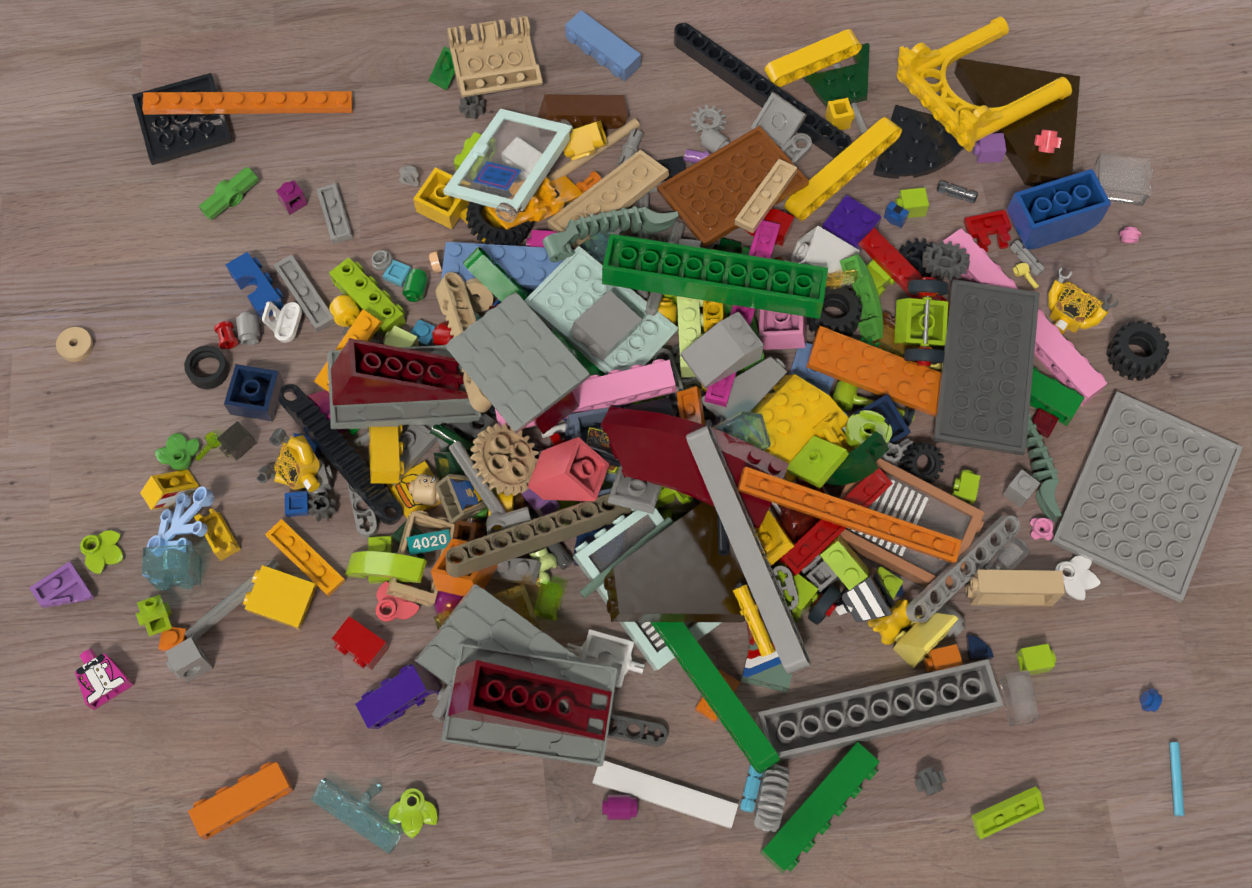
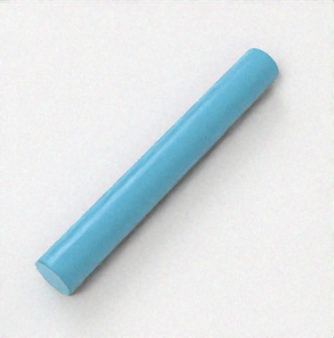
M1170 742L1174 816H1185L1180 744L1178 742Z

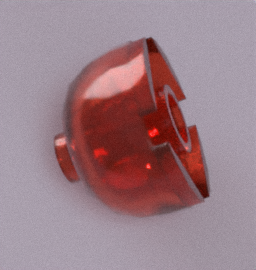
M786 509L780 517V525L794 544L820 518L793 509Z

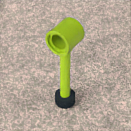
M843 381L837 382L832 397L842 411L852 410L854 404L866 407L875 402L858 396V387ZM907 406L905 410L897 408L904 422L910 426L915 418V409L911 410Z

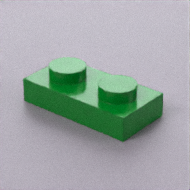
M444 46L428 81L447 90L455 71L450 49Z

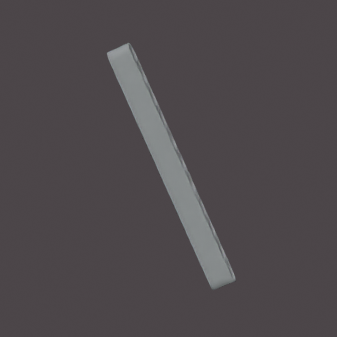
M707 425L686 435L689 447L787 674H791L811 666L809 654L739 491H737L736 484L712 429Z

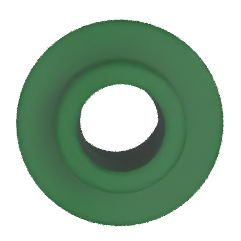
M412 269L407 274L402 292L406 300L418 302L424 298L428 282L427 273L420 269Z

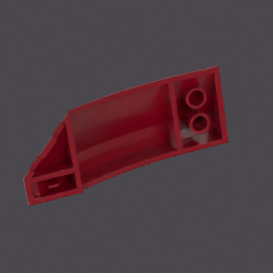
M609 407L600 426L603 432L607 433L610 440L609 445L615 459L619 460L623 468L621 472L624 478L630 477L660 485L715 507L686 438V435L706 425L657 412ZM711 428L737 488L744 467L780 479L784 478L789 466L788 463L746 441ZM739 491L753 526L759 529L772 502Z

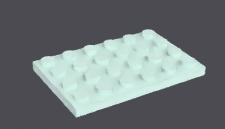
M580 246L573 251V256L566 258L524 300L543 323L553 331H556L606 375L613 370H629L634 365L646 366L678 330L677 326L658 311L655 316L647 315L645 313L647 302L632 289L602 284L603 265ZM611 290L642 321L637 330L601 361L598 357L593 356L582 342L577 341L570 330L575 320L606 292Z

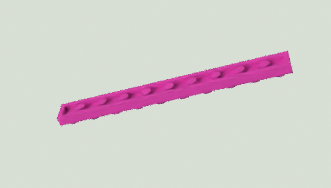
M764 220L756 229L749 252L750 256L771 259L780 224ZM733 305L730 316L739 312L748 325L751 326L755 309ZM737 372L709 386L704 402L726 407Z

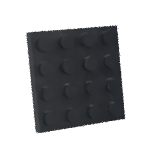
M212 73L132 94L148 157L152 165L232 143L224 114L144 115L142 110L143 93L218 92Z

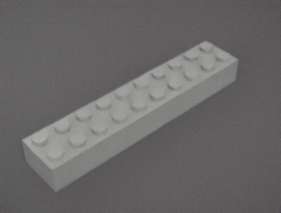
M989 659L761 711L758 712L756 721L762 733L777 752L780 758L778 762L854 745L857 742L863 743L996 712L1003 706Z

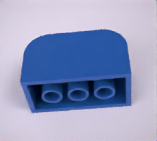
M1090 169L1014 193L1007 208V213L1026 249H1037L1091 230L1102 221L1111 202L1094 170Z

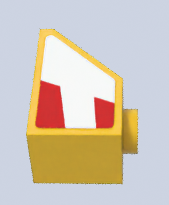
M187 469L152 475L140 494L149 508L155 510L170 507L176 503V498L180 493L189 495L199 485Z

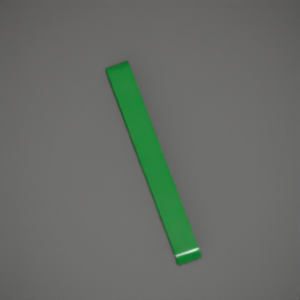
M650 622L754 770L761 774L780 761L773 746L684 622Z

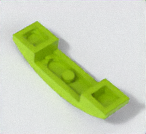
M355 552L351 554L345 576L366 578V576L397 578L402 582L421 583L427 561L417 557L388 552Z

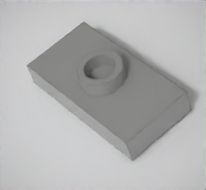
M449 685L446 688L443 687L437 697L439 702L432 714L434 719L441 723L445 720L451 688Z

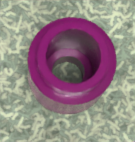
M607 795V800H602V815H607V820H631V817H637V798H631V795Z

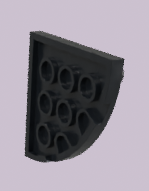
M895 105L891 121L902 129V133L889 148L879 155L873 175L892 179L907 176L916 178L928 175L951 163L964 150V147L959 145L957 139L951 133H948L945 127L932 114Z

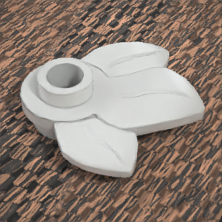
M1075 556L1070 562L1063 561L1055 568V571L1066 570L1069 572V577L1063 575L1064 588L1069 596L1077 600H1084L1086 596L1085 590L1093 589L1100 584L1097 576L1088 570L1092 561L1082 556Z

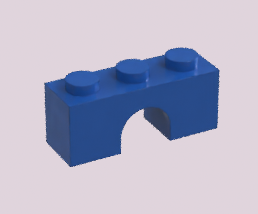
M248 251L225 264L240 290L249 285L257 286L256 290L247 295L261 320L267 302H272L279 310L284 307L281 301L284 299L282 293L278 288L273 289L271 286L273 283L267 272L262 273L260 270L262 265L256 257L252 258ZM272 310L269 312V317L273 315Z

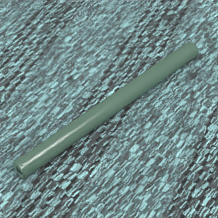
M667 517L581 589L579 593L584 599L599 588L604 583L605 576L613 567L672 525L673 521Z

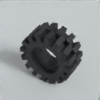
M915 442L913 446H907L909 451H903L902 454L905 455V458L901 457L900 459L901 462H904L903 465H900V469L927 483L935 482L934 478L938 479L940 477L937 473L944 470L940 468V465H945V461L940 460L944 457L942 453H939L941 450L934 445L923 442ZM921 455H926L928 458L927 467L923 471H918L916 466L917 460Z

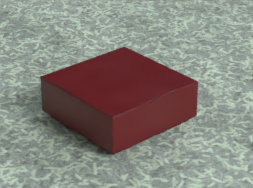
M1039 408L1032 423L1036 424L1038 434L1048 439L1059 418Z

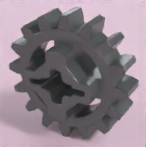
M940 241V245L932 243V248L927 246L926 252H923L922 267L926 268V273L932 272L933 278L940 276V280H943L944 277H947L949 281H952L953 276L959 279L960 274H966V270L969 269L970 254H966V248L959 249L960 244L953 246L952 241H949L948 244Z

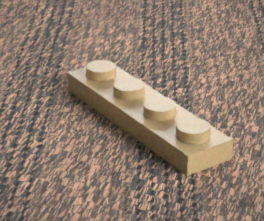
M778 159L735 218V225L754 233L796 175L797 167Z

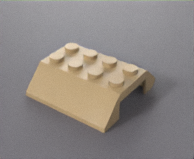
M527 16L518 17L519 32L516 18H511L512 34L506 35V26L503 19L499 20L500 35H498L496 21L479 23L480 38H478L476 24H471L473 40L466 41L464 26H459L460 41H458L456 27L447 28L454 71L462 97L543 85L539 64L536 65Z

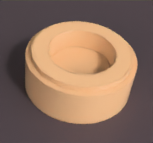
M438 251L430 253L429 259L434 273L442 272L443 266Z

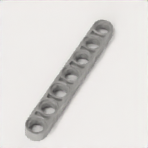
M1012 515L1002 516L995 521L957 558L956 563H951L909 603L906 609L908 619L912 622L922 623L934 615L974 576L977 570H980L1017 535L1020 530L1019 520ZM1007 520L1012 525L1009 532L1005 529V522ZM992 534H995L997 537L995 546L990 542ZM977 548L982 550L983 555L980 560L975 555ZM963 562L968 566L966 574L961 572L960 567ZM948 576H950L953 580V584L950 589H948L945 584L946 578ZM932 591H935L938 595L936 603H932L930 600ZM918 605L922 608L920 618H917L915 615V608Z

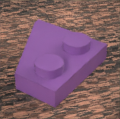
M70 561L29 587L43 608L94 599L93 594Z

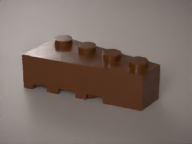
M545 94L537 118L571 125L573 127L571 130L601 120L603 129L609 130L622 127L626 122L628 114L624 95ZM538 127L540 139L555 137L557 134L556 131Z

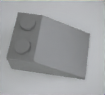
M737 312L717 323L681 352L680 356L702 386L707 388L760 360L764 344L741 314Z

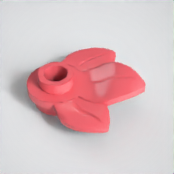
M387 581L378 588L376 596L379 603L376 606V615L381 621L390 622L396 618L406 620L418 612L419 606L417 604L386 594L389 584ZM386 608L392 609L390 614H384V610Z

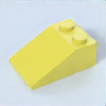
M935 613L926 622H911L912 628L908 632L903 630L894 639L897 643L893 650L914 669L926 657V654L945 638L958 618L955 615Z

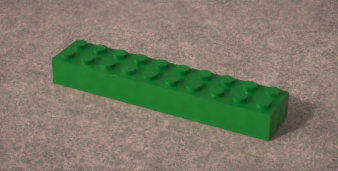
M610 234L602 267V284L820 319L828 268Z

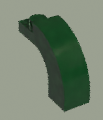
M875 431L858 448L849 452L847 458L825 483L830 485L851 484L870 476L879 468L875 462L889 450L883 436Z

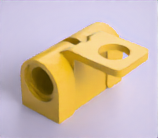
M601 120L571 130L569 132L570 140L563 152L567 158L571 157L572 160L591 155L596 152V149L607 146V139Z

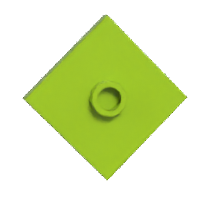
M813 435L789 463L787 472L821 488L847 458L849 453L846 449Z

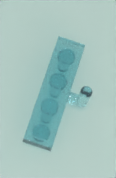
M324 778L318 784L311 798L312 802L388 854L394 850L404 832L368 807L370 800L382 791L380 784L373 785L362 794L360 800H357L327 778Z

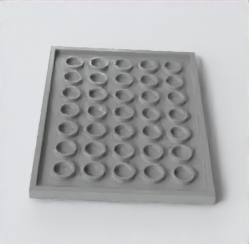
M1116 391L1051 544L1077 556L1085 557L1091 560L1092 563L1181 603L1184 600L1243 447Z

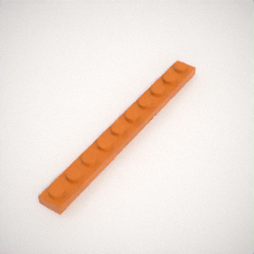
M352 91L143 93L142 110L144 115L352 113Z
M744 467L742 470L737 491L950 563L957 562L962 540L748 467Z

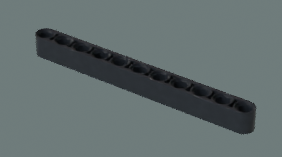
M679 23L675 26L674 45L676 48L761 108L764 107L771 93L775 92L805 113L807 116L797 130V133L808 135L815 146L832 158H836L852 144L851 138L843 131L687 23Z

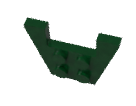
M869 43L861 44L860 52L853 56L854 65L820 73L815 72L802 78L805 83L812 87L814 94L826 108L828 101L848 98L850 104L867 100Z

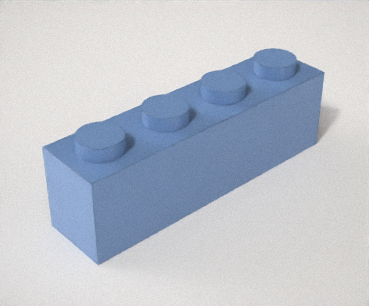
M582 10L565 24L567 40L580 47L586 55L596 59L599 65L608 68L615 77H620L626 81L641 67L640 53Z

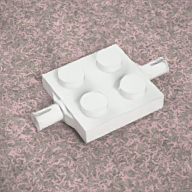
M590 629L582 647L568 643L566 648L588 664L618 668L615 687L622 688L624 678L629 670L643 674L645 664L632 661L633 641Z

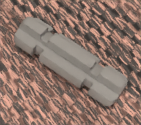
M1020 240L1012 243L1010 249L1015 254H1018L1017 257L1023 263H1027L1029 268H1032L1030 271L1035 276L1044 272L1045 266L1041 262H1037L1038 259L1029 249L1024 248Z

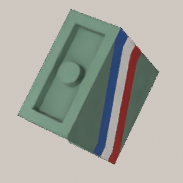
M755 643L753 646L750 644L741 682L787 693L792 673L787 674L777 651L761 657L757 644Z

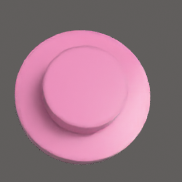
M1125 227L1124 230L1119 232V236L1124 243H1137L1141 237V232L1137 231L1136 227Z

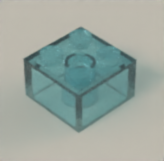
M191 545L143 547L142 575L156 589L169 590L170 587L175 586L190 589L194 585H201L202 558Z

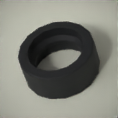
M200 346L192 350L184 363L185 373L192 384L201 389L207 390L220 386L229 374V363L222 351L213 346ZM209 357L216 358L219 361V368L215 374L205 378L196 376L194 369L199 361Z

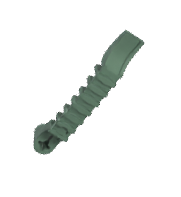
M633 206L632 209L622 208L620 211L601 212L595 216L590 214L587 218L580 217L575 221L573 219L569 220L565 232L550 234L542 242L550 261L555 263L574 255L570 244H574L578 236L580 240H583L588 234L590 237L595 236L598 230L600 234H604L608 228L610 232H614L619 226L622 232L627 231L631 226L633 234L638 233L640 230L648 234H655L671 228L679 215L678 212L656 213L647 207L637 208V206Z
M1029 413L1026 449L1030 447L1033 449L1028 452L1029 460L1038 459V461L1031 463L1032 471L1043 470L1032 474V477L1038 482L1045 481L1036 492V501L1046 518L1052 520V522H1057L1058 517L1062 516L1055 499V489L1059 483L1058 471L1054 468L1052 464L1053 459L1049 457L1047 453L1048 448L1044 446L1042 435L1038 434L1037 426L1032 423Z

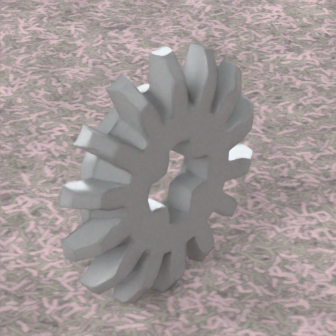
M705 105L703 110L701 107H698L699 113L693 111L692 114L695 117L690 118L691 121L696 122L691 124V127H698L695 130L696 133L701 130L704 132L711 128L724 130L725 127L721 125L727 124V121L722 120L726 117V114L720 115L722 109L716 111V106L714 105L712 108H708V105ZM705 118L713 119L712 125L704 124Z

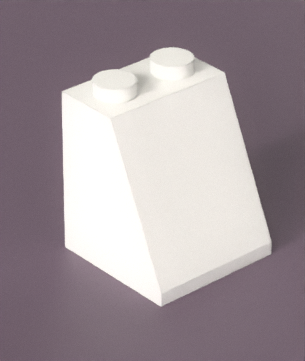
M817 226L797 239L789 262L828 268L826 284L831 283L832 286H835L836 283H841L840 286L844 287L845 285L849 286L851 281L845 282L840 261L858 255L860 250Z

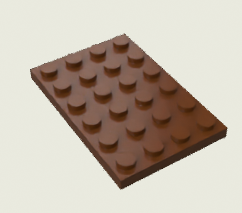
M759 125L658 185L657 192L674 212H678V217L697 240L701 241V245L706 248L739 228V226L735 225V218L778 159L793 166L795 165ZM798 168L796 175L773 207L808 186L809 180Z

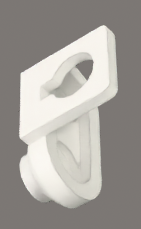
M267 302L262 321L274 332L275 337L280 342H291L296 336L302 316V308L297 303L290 302L280 311L272 302ZM270 310L273 311L274 321L269 319Z

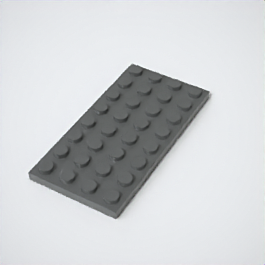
M952 280L947 334L944 345L945 356L941 368L933 441L1021 456L1025 454L1039 292Z

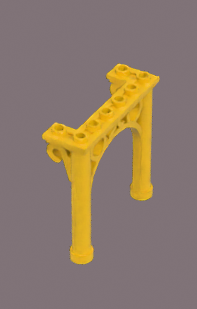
M1001 16L939 49L931 50L923 42L918 43L911 50L908 47H899L898 70L896 74L899 82L903 83L910 93L920 100L922 106L927 108L933 114V117L937 121L939 120L945 127L946 131L957 139L959 145L963 146L968 152H971L975 142L1058 99H1064L1072 93L1069 81L1065 77H1060L1008 105L988 108L986 105L976 106L970 104L952 91L946 79L948 67L957 59L1007 35L1009 27L1006 20ZM933 77L940 81L936 84H930L925 78Z

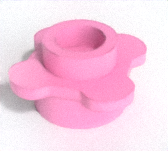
M1033 518L1031 520V537L1034 540L1044 538L1049 541L1054 537L1052 533V520L1046 518Z

